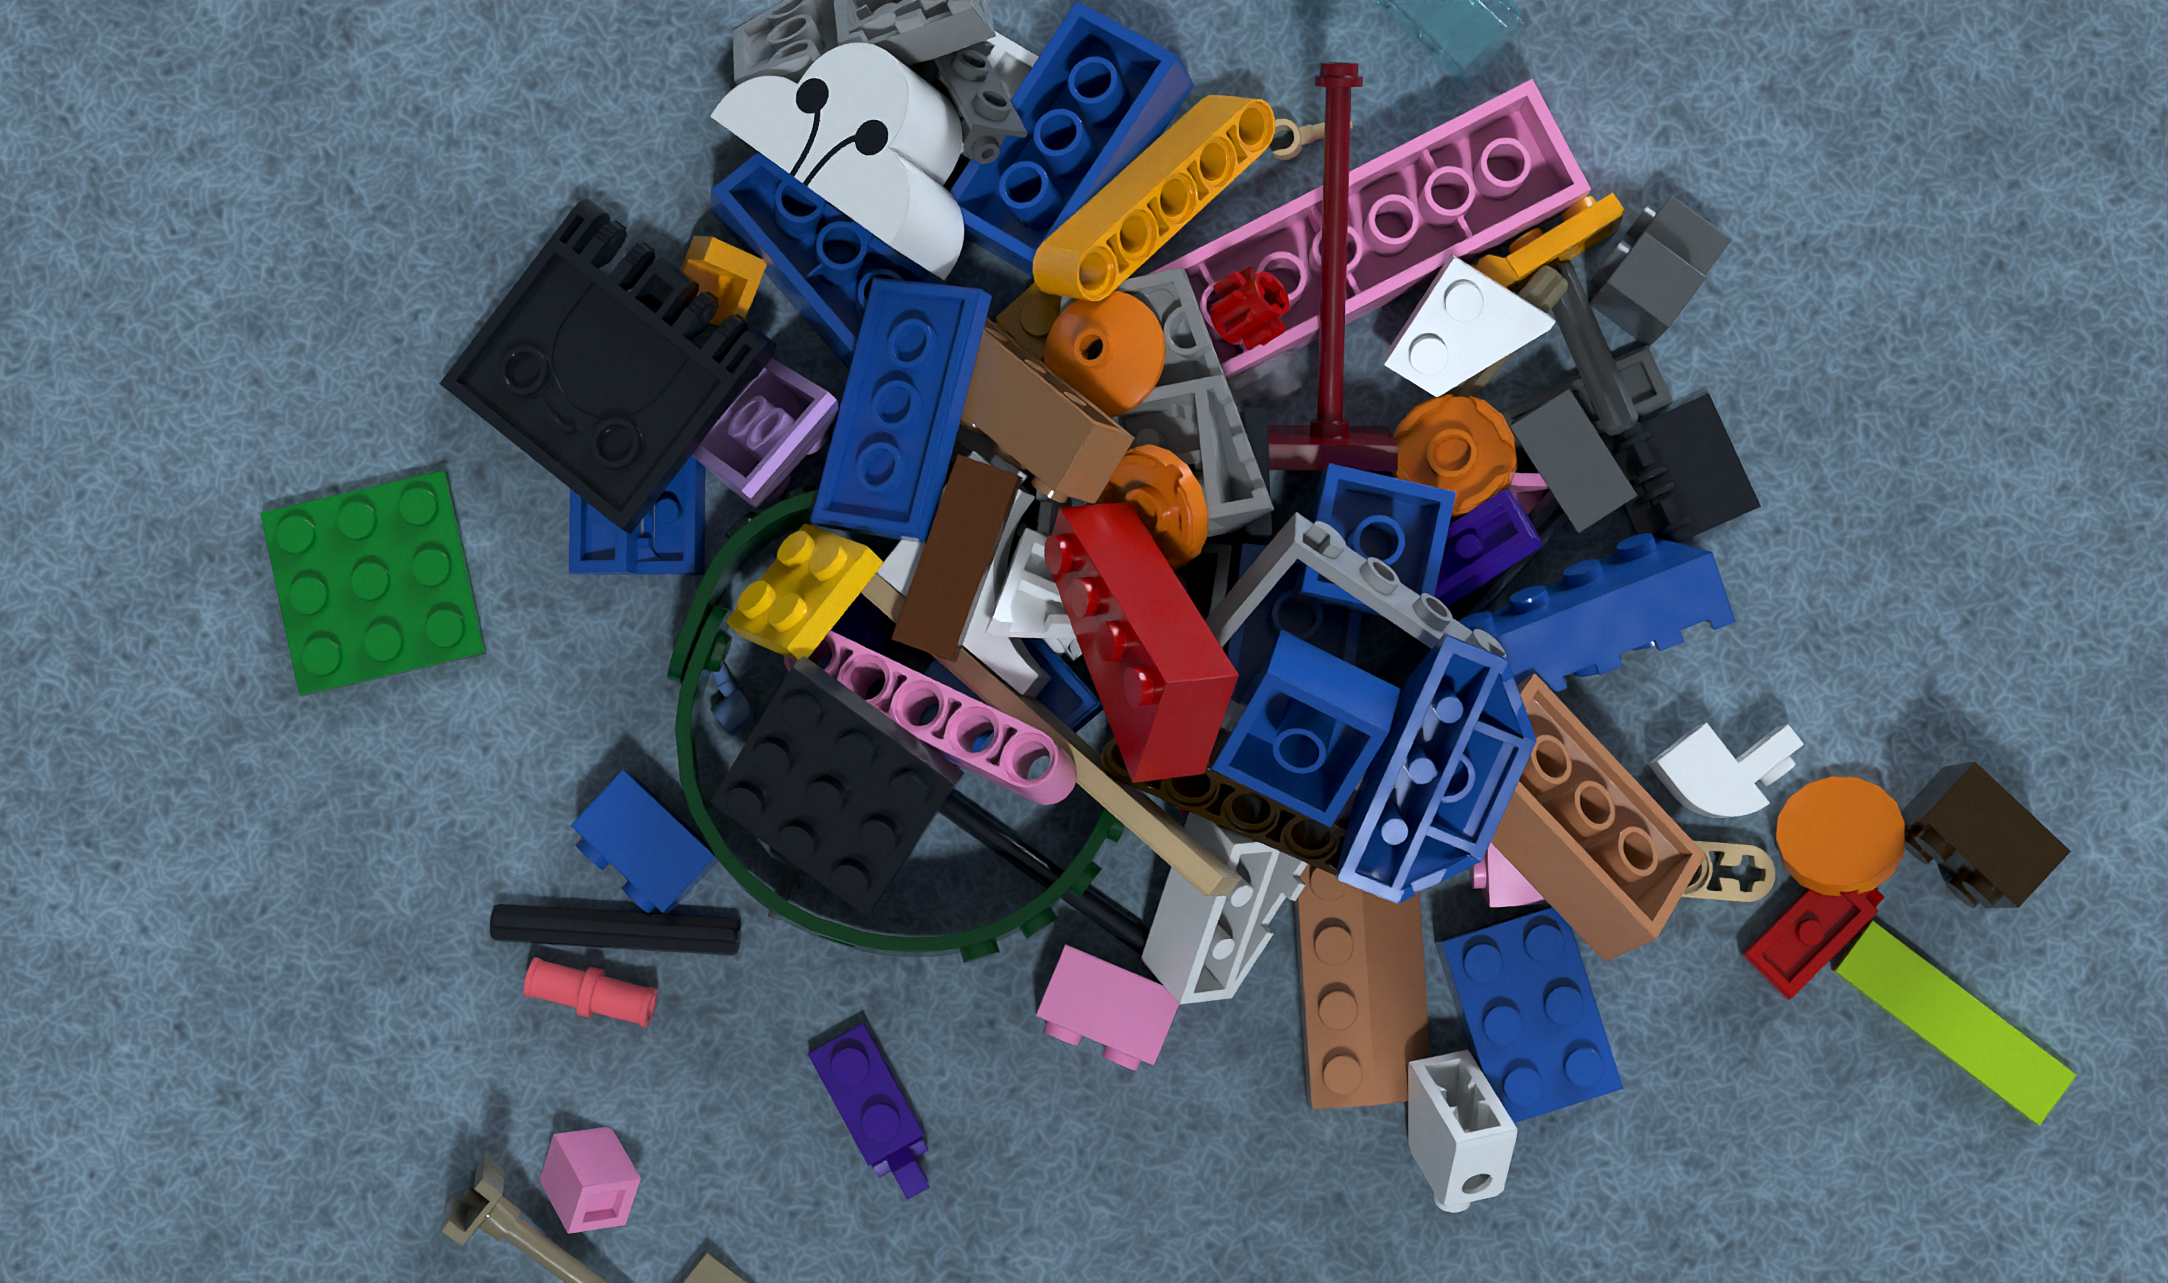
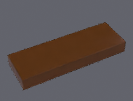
M960 454L957 455L892 635V640L946 660L957 662L1023 477Z

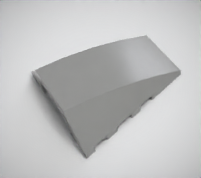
M784 0L733 30L734 81L738 86L756 77L779 76L798 84L805 72L819 57L838 46L849 43H868L881 47L906 66L934 59L996 37L989 0Z
M1176 268L1126 279L1114 291L1129 294L1152 310L1159 320L1164 333L1166 355L1162 374L1150 395L1131 411L1111 419L1135 438L1128 449L1148 444L1170 450L1188 465L1202 488L1208 508L1207 537L1236 532L1274 510L1186 271L1182 268ZM1062 296L1059 315L1077 299ZM1097 339L1091 345L1088 352L1089 360L1096 359L1103 350L1101 339ZM1037 490L1036 499L1041 501L1037 531L1035 532L1046 537L1052 535L1060 507L1095 504L1068 497L1065 503H1060Z

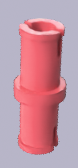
M534 957L526 974L523 994L525 997H536L574 1007L579 1016L592 1018L597 1013L633 1022L647 1028L656 1007L658 989L606 977L604 969L589 967L586 972Z

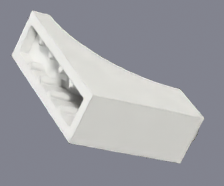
M975 451L968 457L1023 477L1021 484L1028 477L1020 468L1007 463L996 454L991 460ZM946 484L945 487L943 488L940 502H941V500H942V497H943V494H944V491H945V489H946L947 484ZM1020 485L963 646L1022 696L1036 697L1052 677L1030 655L1021 638L993 637L985 633L1007 574L1008 556L1013 537L1025 511L1035 498L1034 495ZM901 540L877 571L881 577L905 597H907L925 544Z

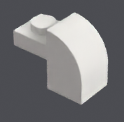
M1708 723L1695 726L1650 761L1648 765L1671 795L1687 809L1707 817L1730 818L1748 815L1769 805L1770 802L1755 785V782L1760 779L1766 787L1786 774L1796 765L1790 755L1804 744L1789 724L1776 727L1735 759Z

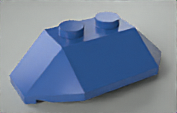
M1444 633L1410 675L1397 701L1390 731L1368 766L1354 797L1336 871L1337 880L1399 904L1415 896L1414 893L1438 884L1483 860L1537 742L1524 703L1513 678L1510 664L1506 658Z

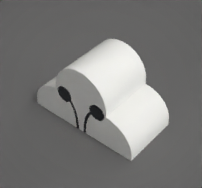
M849 43L838 46L819 57L805 72L798 84L779 76H761L747 80L731 90L710 117L889 246L934 275L945 280L953 269L963 245L964 222L957 201L943 185L954 170L962 147L961 121L955 107L945 95L886 50L868 43Z

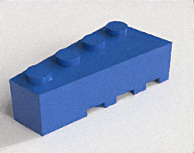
M759 151L711 189V212L747 253L765 261L767 266L764 273L848 370L851 366L873 277L943 285L927 273V269L907 256L903 257L855 220H851L828 204L823 197Z
M1643 533L1631 536L1618 543L1616 546L1618 552L1601 560H1584L1569 566L1563 571L1564 578L1546 587L1536 585L1514 593L1509 598V605L1493 613H1474L1460 619L1458 622L1471 631L1481 629L1489 633L1500 643L1510 664L1517 686L1526 677L1535 673L1553 693L1567 688L1566 675L1571 673L1578 677L1602 675L1623 666L1621 654L1624 652L1642 650L1656 646L1657 650L1663 651L1684 642L1680 630L1703 621L1709 622L1710 627L1716 630L1736 621L1713 552L1656 538L1651 533Z

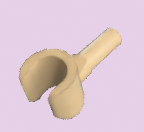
M1275 120L1274 134L1281 130L1291 131L1294 134V141L1290 147L1275 150L1272 152V155L1280 160H1290L1296 157L1303 145L1324 138L1325 122L1297 127L1291 120ZM1352 121L1350 125V131L1353 130Z

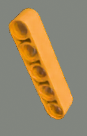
M1208 95L1202 98L1043 241L1035 253L1032 269L1035 283L1039 289L1047 294L1087 301H1101L1109 296L1268 148L1275 133V117L1270 105L1262 99L1225 95Z

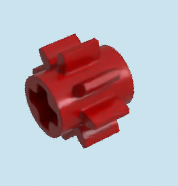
M1249 266L1240 273L1236 270L1213 285L1215 292L1221 299L1211 305L1210 318L1214 328L1225 341L1234 345L1243 342L1246 349L1251 350L1259 344L1266 345L1286 331L1279 317L1288 312L1289 298L1283 285L1272 274L1264 271L1256 274L1253 267Z

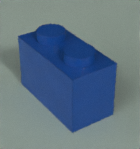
M622 770L570 825L582 836L575 844L576 847L601 870H604L609 863L613 865L628 880L621 889L647 913H650L655 906L662 913H670L718 862L711 847L636 776L626 770Z

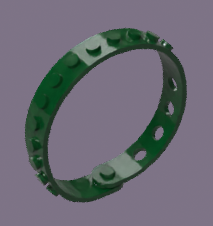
M806 485L790 490L780 496L781 502L760 512L758 515L755 511L747 513L728 529L725 534L728 541L712 559L697 589L670 660L667 678L682 684L675 723L679 779L694 820L720 864L746 893L784 922L814 937L858 951L885 956L912 958L937 957L961 953L963 963L1000 953L997 942L1020 930L1026 939L1031 938L1058 919L1052 908L1069 891L1080 898L1102 870L1092 860L1105 838L1118 843L1125 825L1105 807H1103L1093 832L1083 849L1064 873L1044 893L1015 913L994 923L957 934L936 937H899L863 932L818 918L788 903L748 872L728 849L712 821L700 788L696 732L699 709L711 672H719L732 642V636L727 633L728 624L725 622L731 615V611L718 605L731 580L750 558L774 539L791 530L802 527L804 523L812 524L810 520L818 489L815 485ZM1020 521L1013 537L1011 548L1016 550L1017 544L1026 528L1037 531L1038 523L1033 522L1029 526Z

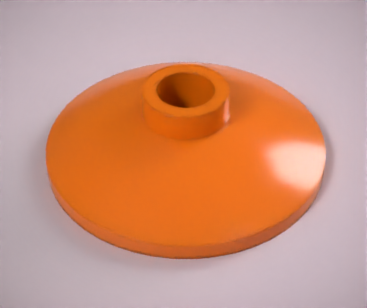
M1113 291L1101 301L1077 299L1062 311L1052 325L1044 348V364L1112 418L1125 414L1137 407L1150 395L1157 385L1165 363V337L1160 322L1152 310L1129 294ZM1097 339H1101L1103 342L1101 354L1096 359L1089 360L1088 352L1091 345Z

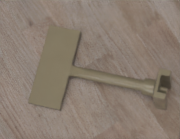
M486 1154L477 1162L474 1189L469 1187L462 1196L464 1202L452 1194L445 1203L441 1231L460 1246H463L480 1228L497 1241L504 1237L564 1283H608L519 1217L522 1210L503 1197L505 1169ZM707 1250L681 1281V1283H749Z

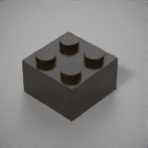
M1976 762L1943 767L1901 812L1905 822V849L1924 864L1928 865L1932 860H1935L1951 876L1945 882L1946 886L1957 898L1971 908H1975L1979 903L1985 908H2019L2071 852Z

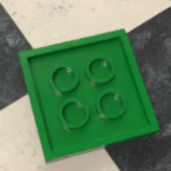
M444 470L260 512L300 696L316 694L487 654L447 472Z

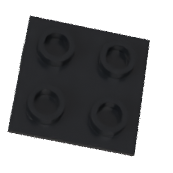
M1709 393L1643 423L1637 422L1633 425L1634 427L1623 431L1621 434L1603 440L1638 495L1623 505L1636 535L1651 533L1653 537L1680 543L1761 507Z

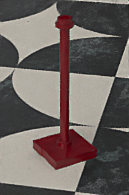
M1321 62L1320 73L1315 75L1314 86L1326 87L1317 419L1310 420V425H1267L1269 470H1323L1330 463L1361 471H1398V444L1394 438H1391V432L1387 426H1349V421L1342 419L1351 88L1363 87V76H1358L1359 63Z

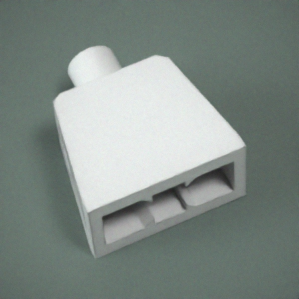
M1469 1050L1409 1062L1408 1143L1411 1154L1434 1192L1433 1199L1435 1204L1444 1211L1454 1213L1466 1210L1473 1201L1499 1195L1504 1190L1517 1137V1128Z

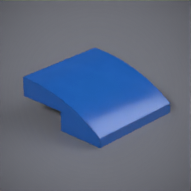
M691 455L655 502V542L654 505L644 517V538H641V522L632 534L621 530L570 489L569 574L704 575L706 467Z

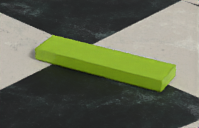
M1874 921L1866 923L1831 970L2034 1125L2040 1126L2077 1076Z

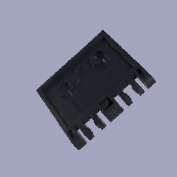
M585 199L571 210L439 384L621 530L632 534L743 387L758 377L775 353L776 343L756 327L749 329L748 321L737 313L725 318L702 348L695 345L690 340L700 335L709 325V321L713 319L717 309L720 307L719 299L709 291L700 292L697 296L699 283L665 257L654 261L656 258L655 249L646 242L636 243L634 247H631V250L621 259L611 274L606 276L599 268L610 263L617 254L618 249L622 247L625 238L628 236L626 234V227L617 220L610 221V216L607 212L591 200Z

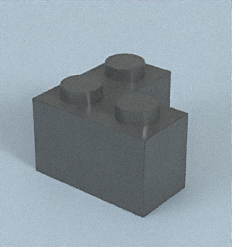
M1673 195L1668 198L1659 210L1651 204L1646 206L1626 233L1635 240V243L1631 247L1622 240L1589 282L1599 289L1589 304L1643 345H1648V347L1671 326L1707 278L1705 275L1732 241L1731 238Z

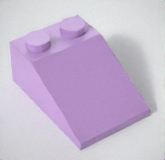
M771 358L758 377L743 387L692 456L735 494L758 511L765 502L769 503L775 500L784 492L791 480L790 473L806 455L816 453L828 441L832 433L831 426L837 420L839 412L837 399L825 389Z

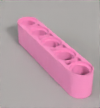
M831 630L808 657L809 660L816 664L821 657L832 653L830 663L824 671L864 700H866L868 689L873 682L885 678L882 691L876 697L866 701L947 760L1043 805L1058 803L1066 798L1074 788L1077 771L1072 757L1047 734ZM784 656L785 666L789 672L797 661ZM939 703V711L934 720L927 725L920 726L921 714L925 709ZM994 729V737L991 744L981 752L974 753L973 746L978 736L986 730ZM1050 755V764L1046 772L1037 779L1028 780V772L1033 762L1042 756Z

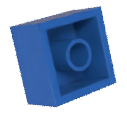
M1329 463L1319 473L1309 521L1313 524L1316 521H1320L1331 526L1342 536L1347 547L1366 560L1374 557L1387 564L1396 573L1400 583L1418 595L1427 593L1434 596L1456 492ZM1300 561L1293 593L1294 598L1385 618Z
M1281 630L1226 726L1212 770L1331 828L1387 737L1401 689Z

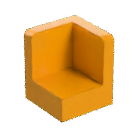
M693 236L681 270L699 283L697 296L700 292L709 291L719 299L720 307L717 309L713 319L709 321V324L719 327L729 315H736L738 313L744 319L746 318L767 264L763 259L714 237Z

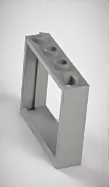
M1295 512L1205 620L1216 640L1223 647L1298 558L1431 649L1442 635L1446 633L1506 658L1500 643L1489 633L1481 629L1471 631L1453 619L1449 609L1436 597L1427 593L1418 595L1400 583L1396 573L1387 564L1374 557L1366 560L1347 547L1342 536L1331 526L1320 521H1316L1313 524L1297 512ZM1231 699L1220 727L1222 731H1225L1229 720L1239 705ZM1357 784L1355 790H1358L1360 784Z

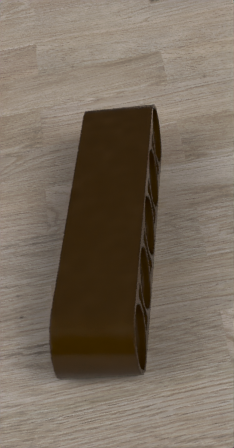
M1109 724L1100 756L1102 766L1109 775L1125 784L1336 876L1353 800L1358 790L1354 789L1330 828L1212 770L1224 731L1220 729L1204 774L1133 783Z

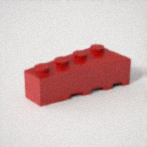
M1130 502L1060 507L1052 535L1048 536L1045 542V562L1058 588L1061 601L1068 614L1072 629L1132 782L1204 774L1239 674Z

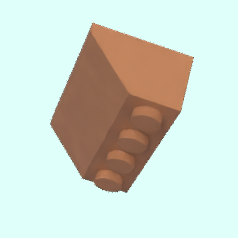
M1533 673L1526 677L1517 688L1537 742L1491 843L1606 962L1657 939L1706 854L1550 688Z
M1308 864L1299 877L1306 886L1296 901H1294L1307 1106L1311 1109L1374 1106L1408 1101L1409 1062L1431 1057L1419 891L1414 893L1415 896L1397 904L1336 879L1335 875Z

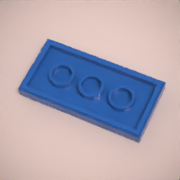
M873 277L810 522L823 528L926 544L940 503L992 298L991 295L977 288Z

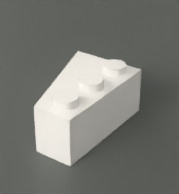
M1189 812L1184 829L1241 879L1227 896H1204L1171 866L1141 960L1179 1004L1230 999L1234 996L1274 933L1267 926L1286 897L1296 901L1306 886L1299 877L1308 865L1301 860Z

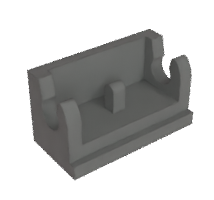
M1570 389L1560 390L1520 416L1509 426L1576 533L1582 532L1638 496Z

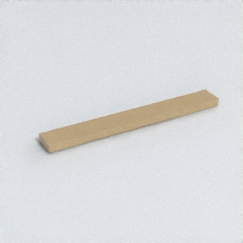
M876 572L861 593L897 624L906 597ZM963 645L957 662L931 654L990 707L1024 722L1051 737L1072 757L1077 771L1076 783L1204 896H1227L1241 878L1145 793L1109 775L1102 766L1101 755L1035 697L1022 696Z

